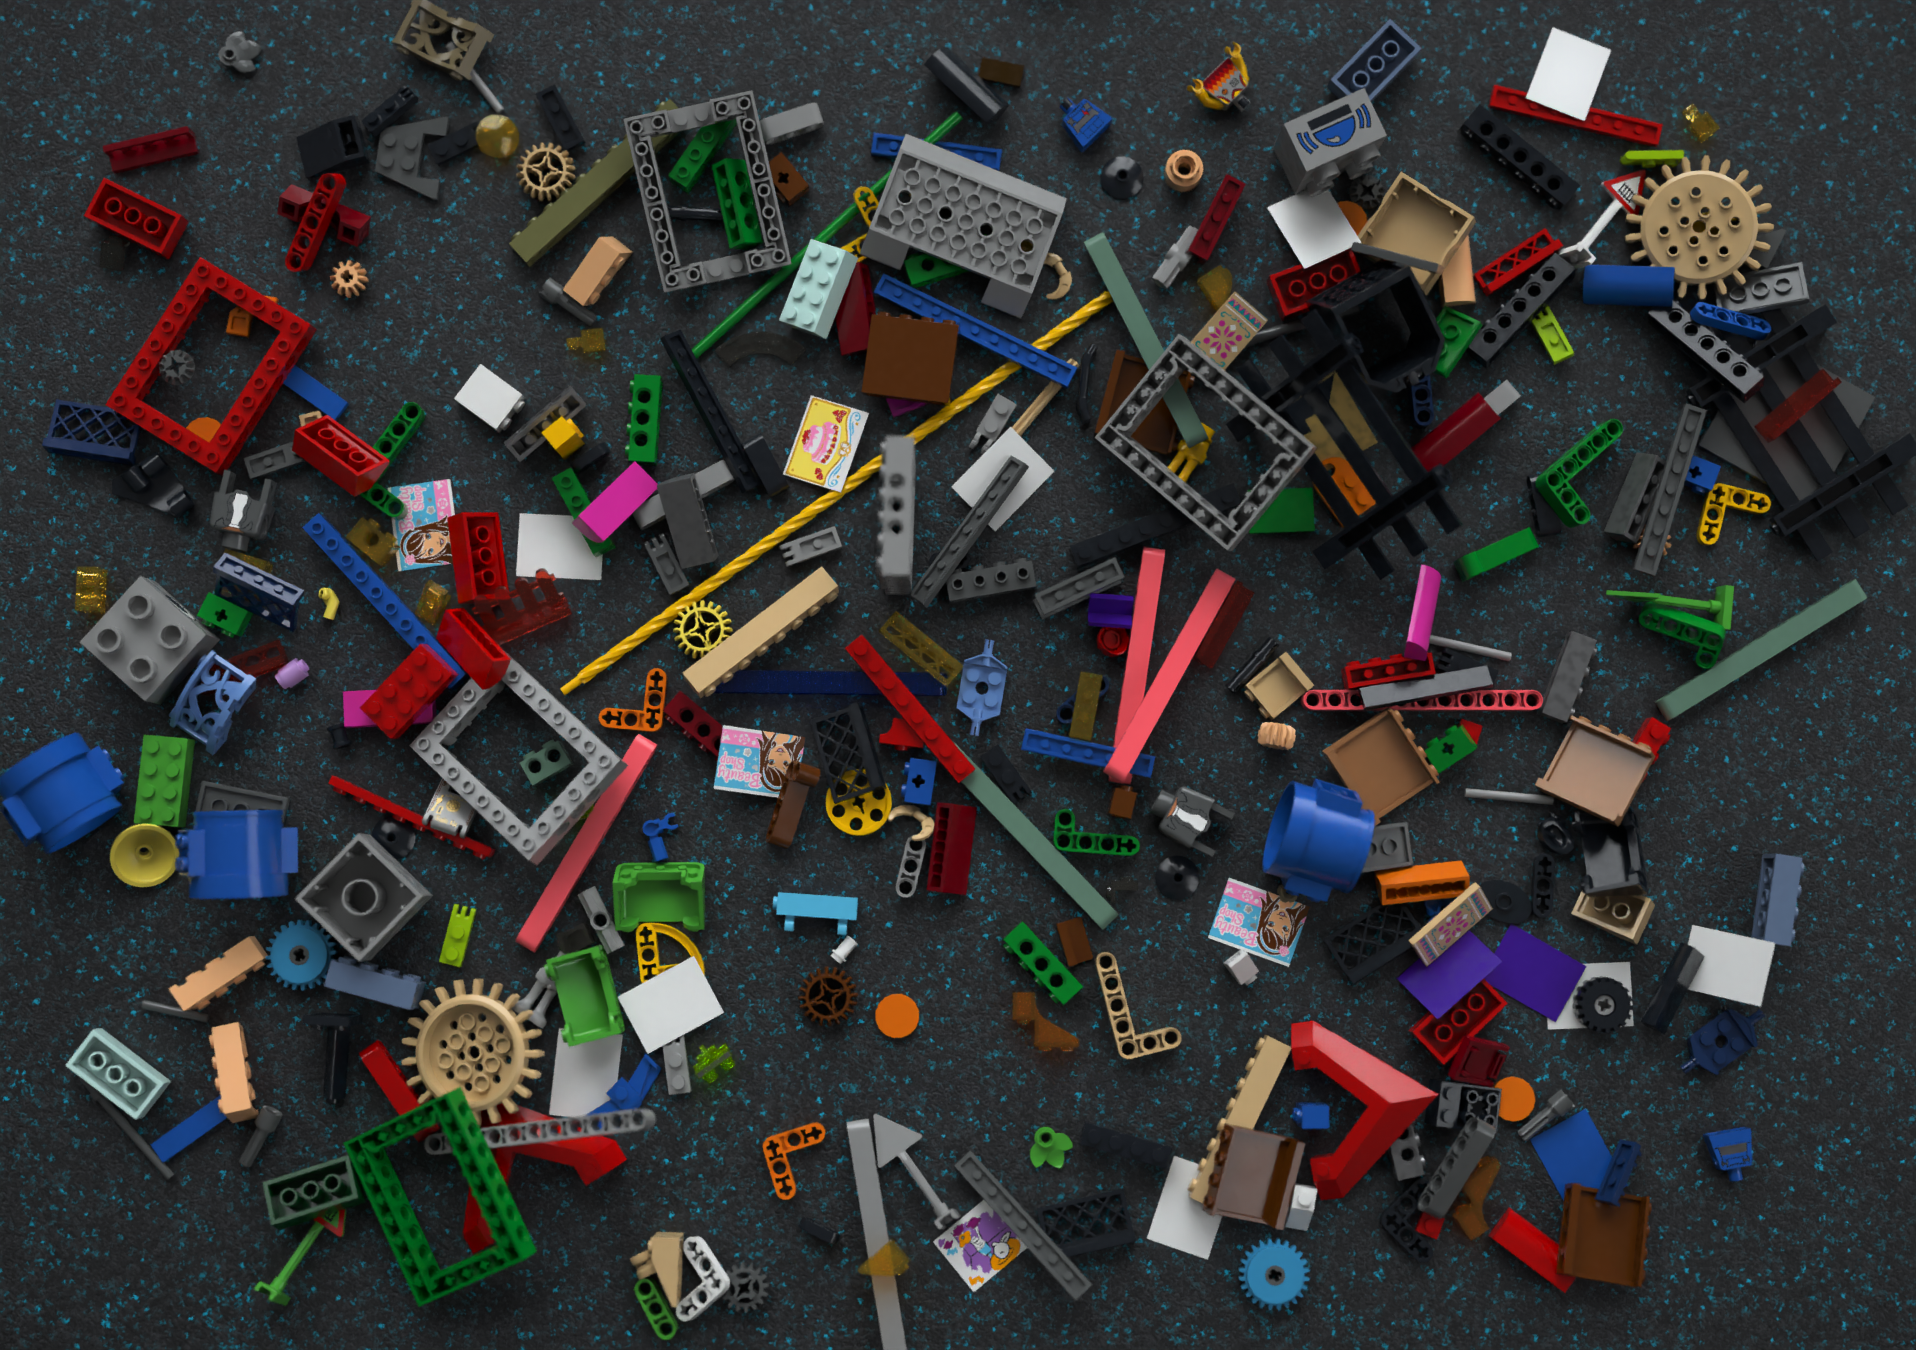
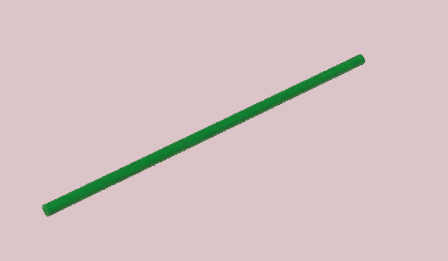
M955 111L923 141L935 145L963 120L960 114ZM891 170L870 188L875 197L884 191ZM864 193L858 199L859 201L863 200L866 206L869 204L866 198L869 196L868 193ZM855 202L813 240L826 243L860 212ZM808 245L791 259L792 264L783 266L691 349L696 359L801 265Z

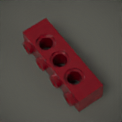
M679 691L663 709L667 714L664 718L674 726L676 723L683 727L681 732L689 739L695 737L700 741L698 746L707 754L710 751L717 756L715 761L718 762L719 751L716 749L715 744L721 739L723 726L682 691ZM686 711L693 713V720L689 723H685L682 720V715ZM703 725L710 727V734L706 737L699 735V728Z

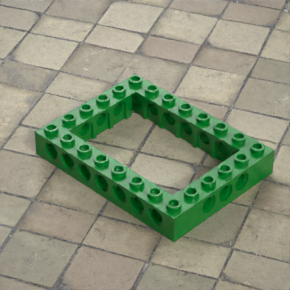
M461 1087L343 1143L418 1307L516 1264L537 1252ZM438 1122H441L444 1128L443 1133L447 1135L454 1150L452 1151L453 1155L457 1156L463 1169L462 1174L466 1176L473 1191L472 1196L476 1197L482 1210L481 1215L483 1218L485 1217L492 1232L491 1237L492 1239L495 1238L497 1245L442 1270H440L384 1149Z

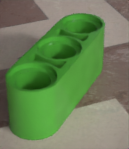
M647 1276L640 1279L635 1285V1294L658 1337L664 1340L671 1339L678 1329L676 1318L654 1278ZM644 1282L650 1284L651 1292H642L640 1284ZM652 1303H659L662 1311L660 1313L653 1312L651 1310ZM665 1322L670 1323L673 1328L672 1332H663L661 1324Z

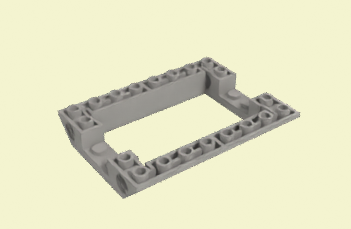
M752 90L711 99L710 102L669 111L665 109L624 119L664 293L792 264ZM736 119L766 248L746 251L741 254L705 262L692 263L681 267L652 138Z

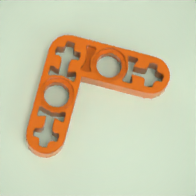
M659 668L649 671L646 679L643 711L605 708L599 714V722L604 727L647 732L660 730L664 720L663 709L665 708L668 680L666 673ZM656 672H659V675L663 677V681L658 682V688H663L662 692L658 690L650 691V686L655 688V681L651 680V677L655 676ZM651 695H660L661 703L658 706L650 705L649 697ZM648 708L652 710L660 709V714L655 712V719L659 720V723L655 724L654 728H651V725L647 723V720L652 718V712L647 713ZM608 712H611L612 716L619 717V712H623L621 715V726L618 725L619 721L611 720L610 724H607L603 717L608 715ZM628 714L636 715L637 722L635 725L628 726L625 723V717Z
M814 1122L772 1135L764 1141L763 1151L776 1193L781 1199L788 1200L796 1192V1184L786 1153L821 1142L826 1134L825 1128L821 1123ZM812 1127H816L817 1130L821 1129L822 1133L819 1134L818 1139L810 1136L807 1137L809 1142L804 1143V1135L801 1130L805 1129V1134L812 1132ZM792 1133L798 1134L801 1138L797 1146H793L788 1142V1136ZM770 1140L779 1144L776 1152L777 1155L782 1153L783 1157L770 1160V1157H774L772 1149H767V1146L770 1145ZM778 1161L786 1165V1170L782 1174H777L773 1169L774 1164ZM789 1175L790 1179H785L787 1186H792L789 1195L780 1191L783 1188L782 1180L777 1182L776 1178H783Z

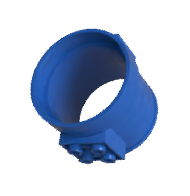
M73 733L39 749L0 776V795L4 800L2 801L0 811L25 847L37 841L43 847L45 854L53 853L87 835L123 808L115 794L120 792L124 783L122 781L124 776L118 768H113L110 763L112 759L105 749L101 750L97 746L91 750L80 733Z
M1316 778L1312 787L1291 781L1278 802L1269 827L1263 852V872L1280 877L1286 892L1296 896L1299 893L1306 895L1308 899L1314 902H1320V900L1327 902L1331 889H1337L1346 894L1349 893L1357 883L1369 853L1375 823L1374 812L1361 808L1363 802L1357 791Z
M283 810L193 812V830H179V835H176L175 838L176 848H179V857L176 858L175 863L176 871H179V875L189 876V898H256L289 895L288 873L298 872V828L283 827Z

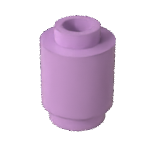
M294 658L278 670L275 678L284 689L292 688L309 676L307 672L309 667L303 659L298 660Z

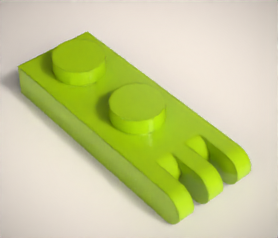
M1684 150L1628 151L1620 159V163L1622 165H1642L1643 168H1652L1656 165L1665 164L1669 168L1676 167L1684 157Z
M1547 305L1544 309L1546 315L1544 316L1541 311L1537 316L1538 319L1535 318L1531 324L1555 365L1574 356V351L1550 307Z
M454 904L439 962L462 967L477 909L471 908L470 915L466 916L468 907L463 906L461 914H458L459 905Z

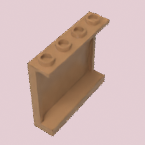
M1389 707L1322 751L1347 789L1358 792L1363 802L1361 808L1374 812V826L1381 822L1379 818L1431 783H1440L1436 777L1439 775L1436 768L1432 764L1428 765L1424 759L1427 757L1425 751L1421 746L1417 747L1413 741L1416 739L1409 728L1405 729L1401 723L1404 721L1398 710L1393 711Z
M1571 716L1570 719L1573 722L1544 778H1538L1535 786L1543 793L1619 827L1655 755L1651 751V747L1639 742L1637 745L1630 742L1631 738L1619 733L1617 736L1610 733L1611 730L1603 725L1598 727L1592 725L1591 721L1585 717L1579 716V718Z

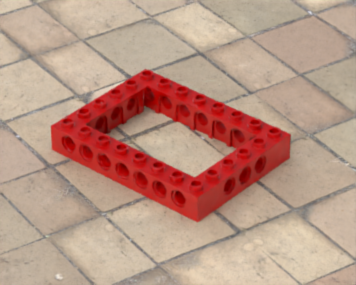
M200 257L105 405L223 476L224 470H228L317 329ZM215 291L221 297L230 300L239 308L248 311L280 333L209 443L142 402L146 394L149 395L151 392L149 389L158 375L161 376L159 373V363H161L163 355L168 354L170 350L174 351L181 339L184 340L186 331L193 320H197L196 316L204 303H208V297L211 292Z

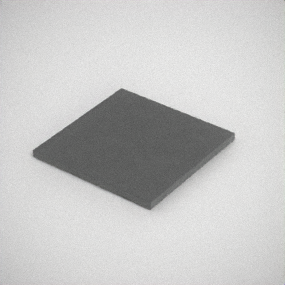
M1766 337L1764 340L1756 339L1752 346L1753 349L1770 338ZM1786 354L1768 365L1766 369L1833 472H1835L1848 447ZM1817 365L1859 428L1875 397ZM1729 391L1798 499L1801 500L1819 489L1821 486L1759 391L1745 403ZM1717 409L1697 447L1767 485Z

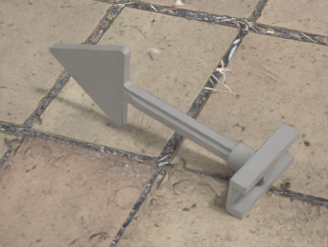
M874 1114L878 1167L882 1168L898 1156L935 1208L933 1211L938 1216V1219L934 1223L938 1229L944 1230L947 1227L945 1224L950 1223L953 1218L959 1219L961 1215L956 1209L949 1210L946 1204L940 1201L906 1152L910 1146L922 1138V1135L878 1114Z

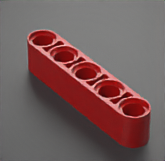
M327 173L320 177L285 258V265L288 270L292 272L307 271L312 266L346 187V180L341 174ZM331 178L335 181L334 188L330 185ZM323 198L326 200L325 208L322 206L321 203ZM314 218L318 221L317 227L313 225ZM306 237L309 239L308 247L305 245ZM297 257L301 260L300 267L296 263Z
M380 1040L375 1041L359 1052L362 1061L399 1115H403L423 1105L419 1104L418 1099L420 1097L412 1086H408L407 1078ZM436 1123L413 1134L418 1142H422L429 1135L438 1131L439 1126Z

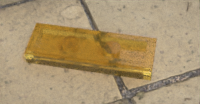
M1080 672L1069 737L1091 741L1103 675Z

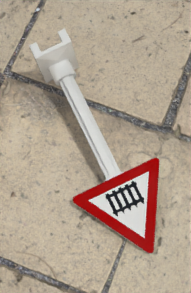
M1640 170L1602 182L1601 186L1610 194L1614 201L1581 242L1558 250L1556 253L1575 267V269L1591 265L1596 258L1589 251V246L1620 207L1627 214L1639 215L1640 206L1636 205L1632 198L1634 195L1642 196L1646 171Z

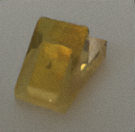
M429 580L424 586L415 614L434 625L451 599L448 590Z

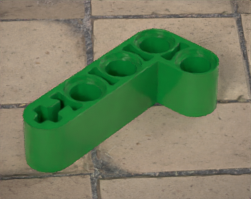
M1528 527L1476 552L1467 554L1453 563L1462 582L1534 550L1539 545L1531 528Z
M1651 601L1643 605L1639 615V622L1645 628L1699 646L1696 655V663L1699 667L1709 669L1715 665L1726 635V630L1722 625L1666 605L1655 604ZM1667 620H1673L1676 624H1670ZM1693 627L1696 628L1698 631L1693 632L1688 628ZM1710 635H1716L1719 639H1713ZM1708 653L1712 657H1705L1703 654Z
M1062 809L1055 815L1053 845L1059 851L1132 856L1139 851V841L1133 836L1074 832L1075 815L1072 811ZM1067 813L1070 815L1071 821L1068 825L1060 824V814ZM1060 835H1066L1069 838V845L1063 848L1058 845L1057 839ZM1086 836L1090 838L1091 846L1088 849L1080 847L1079 840L1081 837ZM1105 838H1109L1113 842V848L1109 851L1104 850L1101 846V842ZM1117 838L1121 839L1119 843L1122 844L1128 843V840H1131V844H1135V848L1127 852V848L1120 847V852H1116L1118 846Z

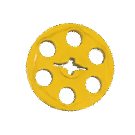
M853 770L846 771L842 780L852 784L857 772ZM869 781L863 787L855 785L859 789L870 787ZM887 784V789H884L885 796L883 799H875L873 792L859 796L860 799H865V802L862 803L865 814L862 813L858 806H853L855 798L835 804L829 787L826 794V810L829 818L838 829L850 835L862 836L877 831L887 821L892 808V797ZM836 805H841L845 808V814L842 817L838 818L833 815L832 810ZM875 809H879L883 813L882 819L878 822L870 818L871 812ZM859 818L862 820L863 825L860 830L855 831L850 827L852 819Z

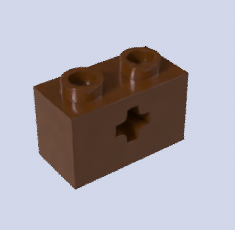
M782 152L769 161L774 188L777 191L776 196L782 203L786 202L791 206L810 191L808 183ZM780 179H787L788 183L785 184L784 182H780Z
M1119 785L1118 788L1115 787L1112 790L1107 815L1126 820L1131 819L1137 796L1136 792H1132L1133 787Z

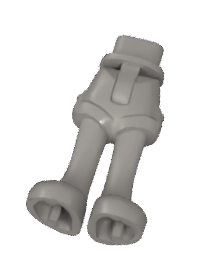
M560 950L556 957L566 955V953ZM543 967L536 973L537 981L528 995L522 1000H518L512 1008L519 1014L522 1011L530 1010L543 989L547 988L541 1001L533 1010L534 1014L528 1019L541 1028H544L547 1023L545 1018L546 1010L557 994L555 981L551 977L547 978L545 968Z

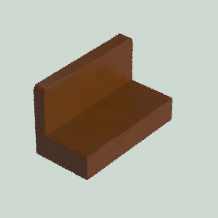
M1081 917L1056 923L1069 967L1093 959Z

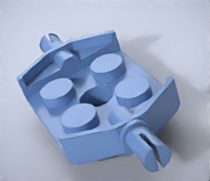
M985 639L982 654L964 660L956 708L971 719L972 725L969 735H974L976 727L975 736H979L982 721L1000 716L1008 667L993 656V640H990L988 648L989 640ZM980 682H984L988 686L987 693L983 695L978 694L975 689L976 685Z

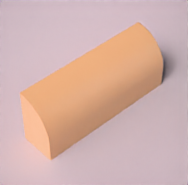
M1467 235L1442 275L1438 278L1441 307L1476 304L1469 235Z

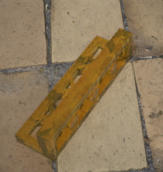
M897 611L879 630L883 636L946 687L958 676L964 667ZM892 626L901 635H892L886 629ZM905 638L918 649H909L905 644ZM922 652L925 653L928 657H930L935 663H926L923 660ZM939 666L950 674L948 679L940 674Z

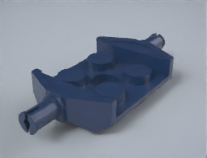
M1726 1009L1687 1038V1045L1691 1056L1689 1057L1690 1060L1680 1066V1069H1682L1684 1074H1687L1694 1067L1700 1066L1714 1075L1719 1074L1718 1071L1751 1047L1757 1046L1753 1026L1765 1015L1762 1014L1763 1012L1760 1009L1749 1017L1743 1016L1732 1009ZM1718 1035H1723L1725 1038V1044L1722 1047H1717L1715 1044V1038Z

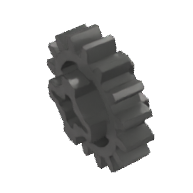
M742 1262L740 1268L734 1264L732 1266L733 1272L727 1270L725 1273L729 1277L730 1282L735 1286V1293L732 1295L729 1286L722 1299L730 1300L728 1307L735 1304L736 1311L744 1307L745 1312H748L749 1306L756 1310L757 1302L760 1304L764 1303L761 1296L768 1295L764 1288L769 1287V1283L763 1281L767 1275H760L761 1267L755 1270L753 1269V1263L746 1267L745 1263ZM742 1272L750 1273L749 1276L741 1277L739 1275ZM756 1279L758 1280L760 1286L759 1292L757 1289H755L754 1282ZM751 1280L748 1287L750 1291L744 1290L740 1294H738L740 1292L741 1284L744 1285L746 1282L748 1283V1281ZM748 1297L751 1299V1301L747 1302L739 1301L741 1298Z

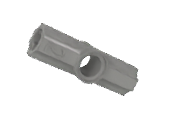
M1189 225L1179 241L1173 244L1164 257V262L1152 277L1155 284L1167 290L1177 274L1183 271L1192 258V254L1188 253L1187 250L1198 229Z
M594 886L578 894L590 919L591 926L595 929L607 954L625 946L618 930H615L612 915L607 911L596 887ZM599 914L605 915L607 919L606 924L602 927L596 923V917Z

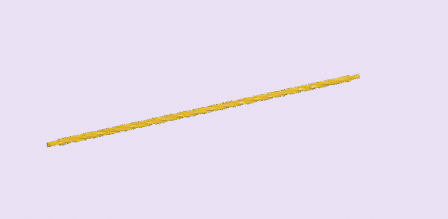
M1104 291L1099 297L1090 301L1073 316L1064 320L1031 345L1042 351L1048 349L1065 334L1084 323L1091 315L1113 302L1110 292ZM1012 361L1006 362L990 376L970 388L964 395L952 401L950 406L941 409L936 415L927 419L905 437H914V444H917L928 433L939 428L956 413L964 410L980 398L982 394L993 389L1022 366ZM882 456L875 457L853 475L846 478L841 492L830 490L826 495L818 498L798 515L778 527L772 534L763 538L743 555L719 570L717 574L709 577L688 595L680 598L660 615L644 624L633 635L628 636L611 648L605 655L582 669L574 679L560 688L563 694L566 695L580 684L590 681L597 673L608 668L625 653L634 649L654 632L674 620L679 612L686 611L684 609L685 606L692 607V602L697 603L703 599L709 592L717 589L733 577L735 573L746 568L763 553L772 549L792 532L812 520L818 513L824 511L841 499L847 492H850L866 481L873 473L881 470V465H883Z

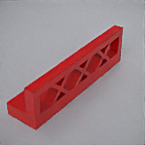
M1544 228L1476 272L1473 277L1488 297L1547 257L1556 253L1563 244L1559 238L1554 241L1547 229ZM1543 235L1549 245L1543 249L1535 248L1536 239ZM1519 250H1530V257L1526 260L1517 259ZM1504 260L1513 262L1512 269L1507 272L1499 271L1500 263ZM1485 272L1495 274L1494 281L1487 285L1481 278V275Z

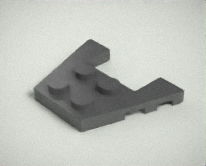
M449 117L393 126L383 130L380 133L375 172L434 201H438L441 182L434 179L419 178L424 137L443 138L447 136L450 122Z

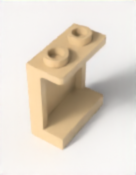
M1285 652L1243 687L1246 689L1244 693L1251 702L1255 700L1260 706L1258 710L1265 719L1269 717L1273 720L1300 696L1310 690L1314 684L1290 655Z

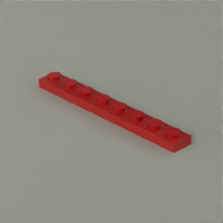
M1494 85L1492 88L1488 108L1657 147L1659 144L1663 124L1589 107L1585 121L1527 99L1528 92Z
M862 634L845 648L846 652L958 784L975 770L974 766Z
M332 775L328 784L334 786V791L343 795L348 792L354 795L353 800L365 804L366 801L374 804L373 809L384 814L387 810L394 814V819L405 823L407 819L414 823L412 827L425 832L426 829L433 831L432 836L442 841L448 838L454 841L452 845L459 849L465 850L466 847L474 850L472 854L481 859H485L486 856L492 857L496 850L468 836L461 838L459 832L454 836L430 828L431 819L427 825H423L422 820L424 816L342 778Z

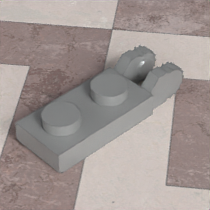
M997 394L977 428L969 447L974 449L981 436L987 438L988 441L981 450L983 455L993 442H996L1017 404Z

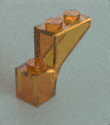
M1012 992V1019H1017V1024H1030V1020H1034V1047H1039V1051H1052V1047H1061V1051H1074V1047H1079V1040L1076 1036L1040 1015L1036 1007L1035 992Z
M1486 1156L1479 1160L1478 1166L1474 1168L1461 1189L1470 1204L1464 1203L1456 1208V1213L1452 1215L1466 1238L1470 1241L1490 1229L1483 1217L1482 1204L1500 1169L1499 1161L1493 1156L1490 1158Z

